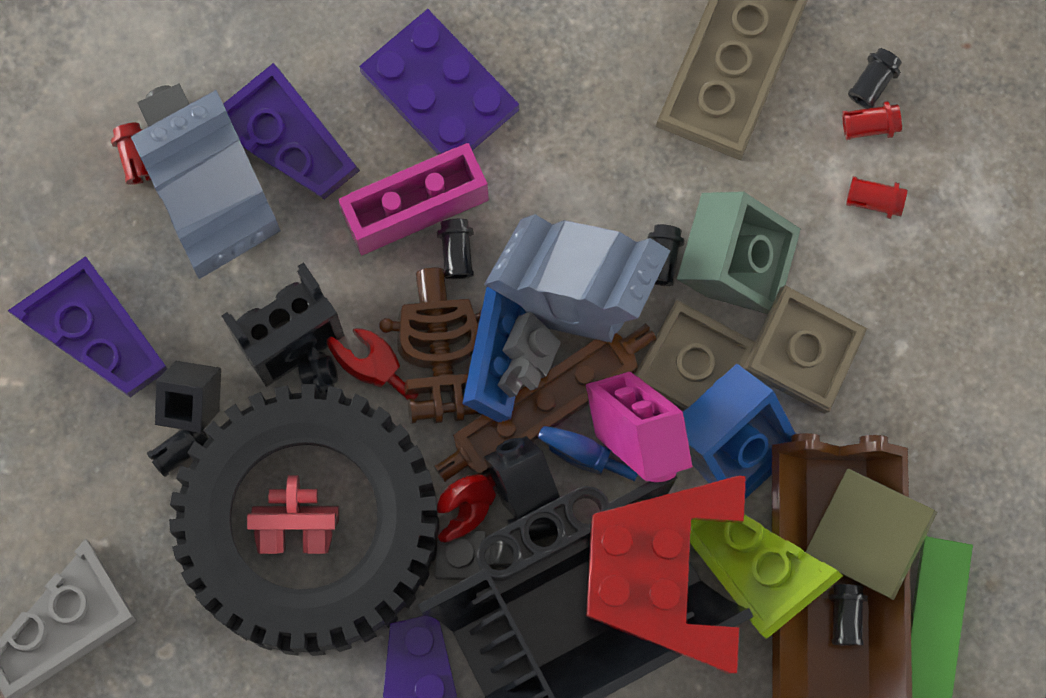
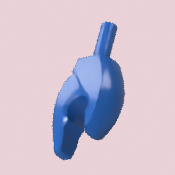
M543 426L539 431L538 438L549 445V450L567 463L600 475L603 469H607L635 482L638 474L629 466L609 458L611 450L599 445L594 440L571 431Z

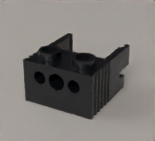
M304 262L298 265L299 270L297 271L301 283L294 282L283 288L276 295V300L262 309L254 308L249 310L237 321L228 312L221 316L234 340L266 387L297 368L299 360L308 357L309 348L315 347L319 353L328 347L326 342L328 338L333 337L339 340L345 336L337 312L327 297H324L320 285ZM288 321V323L284 324L280 328L275 329L279 323Z

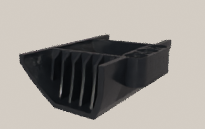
M677 475L663 482L649 481L611 502L608 501V498L601 490L595 487L584 486L577 488L487 536L478 548L477 564L480 570L478 573L417 604L423 615L435 618L453 632L485 698H605L682 656L675 653V651L586 616L591 523L587 524L578 521L573 513V504L583 498L594 501L598 505L599 511L603 512L667 495L678 478ZM540 521L550 523L556 530V541L547 547H540L534 544L529 536V529L534 523ZM496 544L507 546L513 554L511 566L504 570H494L489 567L485 560L487 549ZM689 560L687 624L736 627L754 617L749 608L728 600L704 583Z

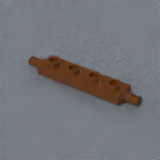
M645 323L624 339L615 333L612 343L597 339L593 340L550 369L547 376L541 378L538 388L529 390L525 386L520 389L517 396H515L511 419L498 423L482 415L453 434L457 451L437 465L435 464V470L440 474L444 482H447L448 479L467 466L473 472L485 475L489 472L484 456L496 451L499 444L508 439L522 438L524 436H527L534 442L538 439L539 431L543 426L554 428L587 406L589 399L586 384L626 372L636 373L638 367L634 354L657 340L654 332L650 331V327Z

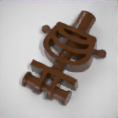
M442 268L421 269L416 272L419 303L402 305L398 321L384 318L379 323V328L384 333L398 332L397 348L403 360L418 367L433 368V377L407 379L405 382V395L430 394V400L414 401V399H408L410 423L415 424L417 420L433 419L434 423H442L443 413L452 412L455 421H463L464 415L480 414L482 416L483 414L462 404L464 397L462 396V390L466 388L468 374L453 375L454 372L452 371L453 365L463 362L473 354L482 310L474 314L469 299L447 300L444 270ZM460 322H463V326H461L460 328L448 331L447 327H451ZM414 329H417V330H428V331H427V333H424V332L416 331V330H414ZM465 337L468 338V344L464 348L452 353L449 352L451 350L450 345L458 343ZM411 345L416 347L430 348L429 352L431 354L422 353L413 348ZM450 391L452 402L442 403L441 392Z

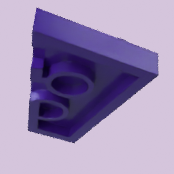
M274 63L223 103L244 149L324 200L360 171Z
M86 256L8 310L12 316L130 398L159 378L168 369Z
M424 615L390 624L383 698H458L441 623L438 620Z

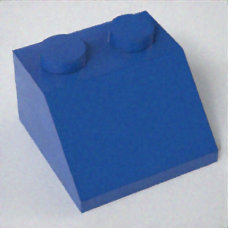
M738 364L731 368L723 377L719 378L711 388L683 411L692 465L708 483L735 476H746L745 499L772 475V445L791 442V436L796 434L774 391Z

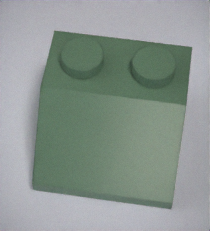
M744 191L701 193L677 280L705 297L768 314L780 288L786 285L801 229Z

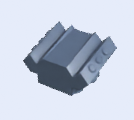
M217 90L131 136L199 279L281 231Z
M534 214L519 221L484 285L521 305L527 313L532 312L548 329L612 343L614 334L622 328L624 322L639 318L670 250L651 238L636 242L619 231L566 220L551 224Z

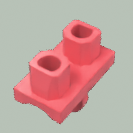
M288 475L286 489H269V503H286V506H253L251 513L247 514V530H254L257 552L259 554L284 553L285 530H303V553L326 554L331 546L333 530H335L339 522V506H300V503H318V489H300L298 475Z

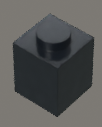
M175 361L156 380L155 425L201 433L220 410L221 368Z

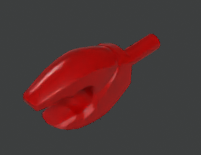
M363 328L353 329L354 335L368 348V356L363 359L355 357L350 349L345 348L335 338L330 337L327 339L326 342L332 355L339 365L352 377L380 388L388 382L407 400H415L419 394L405 395V382L395 374L396 370L400 367L398 358L391 346L379 335Z
M480 474L465 476L456 480L444 490L437 503V513H448L458 506L459 513L455 519L450 520L449 525L439 534L440 542L446 543L461 538L472 532L484 520L489 506L492 505L496 498V493L493 490L495 484L491 474L487 477Z

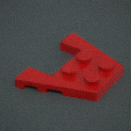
M735 476L593 514L586 616L643 640L663 646L690 659H695L727 674H737L739 627L687 624L686 615L691 520L742 523L744 521L746 476Z

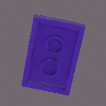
M426 9L359 66L362 75L438 155L466 143H469L473 151L519 111V103L429 9Z

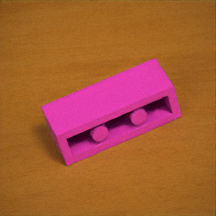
M466 143L339 198L338 201L346 224L362 256L489 201L488 183L469 143Z
M631 372L586 384L596 438L645 481H667L674 478L677 472L692 468L684 416L677 406Z

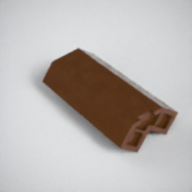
M800 433L792 435L791 442L773 444L772 532L806 552L847 469H851L909 497L908 448L888 443V437L884 435H865L859 437V444L837 446L820 442V435ZM910 569L894 600L843 575L837 582L773 633L772 698H912ZM834 585L863 586V595L868 596V601L863 602L862 640H864V645L832 644L834 601L829 600V595L834 594Z

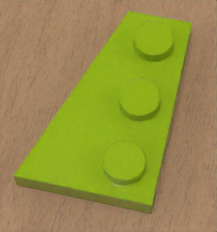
M745 514L742 523L691 520L690 544L735 602L751 610L754 617L749 620L766 639L843 577L835 568L819 561L804 552L800 547L788 540H784Z

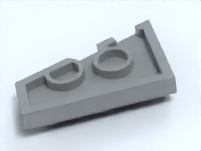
M87 539L75 550L77 555L59 575L56 572L44 586L47 590L28 612H22L1 636L0 690L5 698L21 697L137 621Z

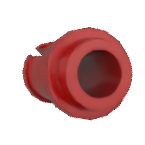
M885 101L882 107L842 111V123L846 140L886 134L887 138H893L894 133L902 132V118L898 104L890 105L889 101Z
M136 122L122 124L114 128V137L110 140L112 146L118 148L125 181L128 185L143 183V176H145L146 181L151 180L131 136L142 131L140 124Z
M853 176L846 206H856L886 213L887 219H891L892 215L901 217L908 190L899 188L900 183L897 182L894 183V186Z

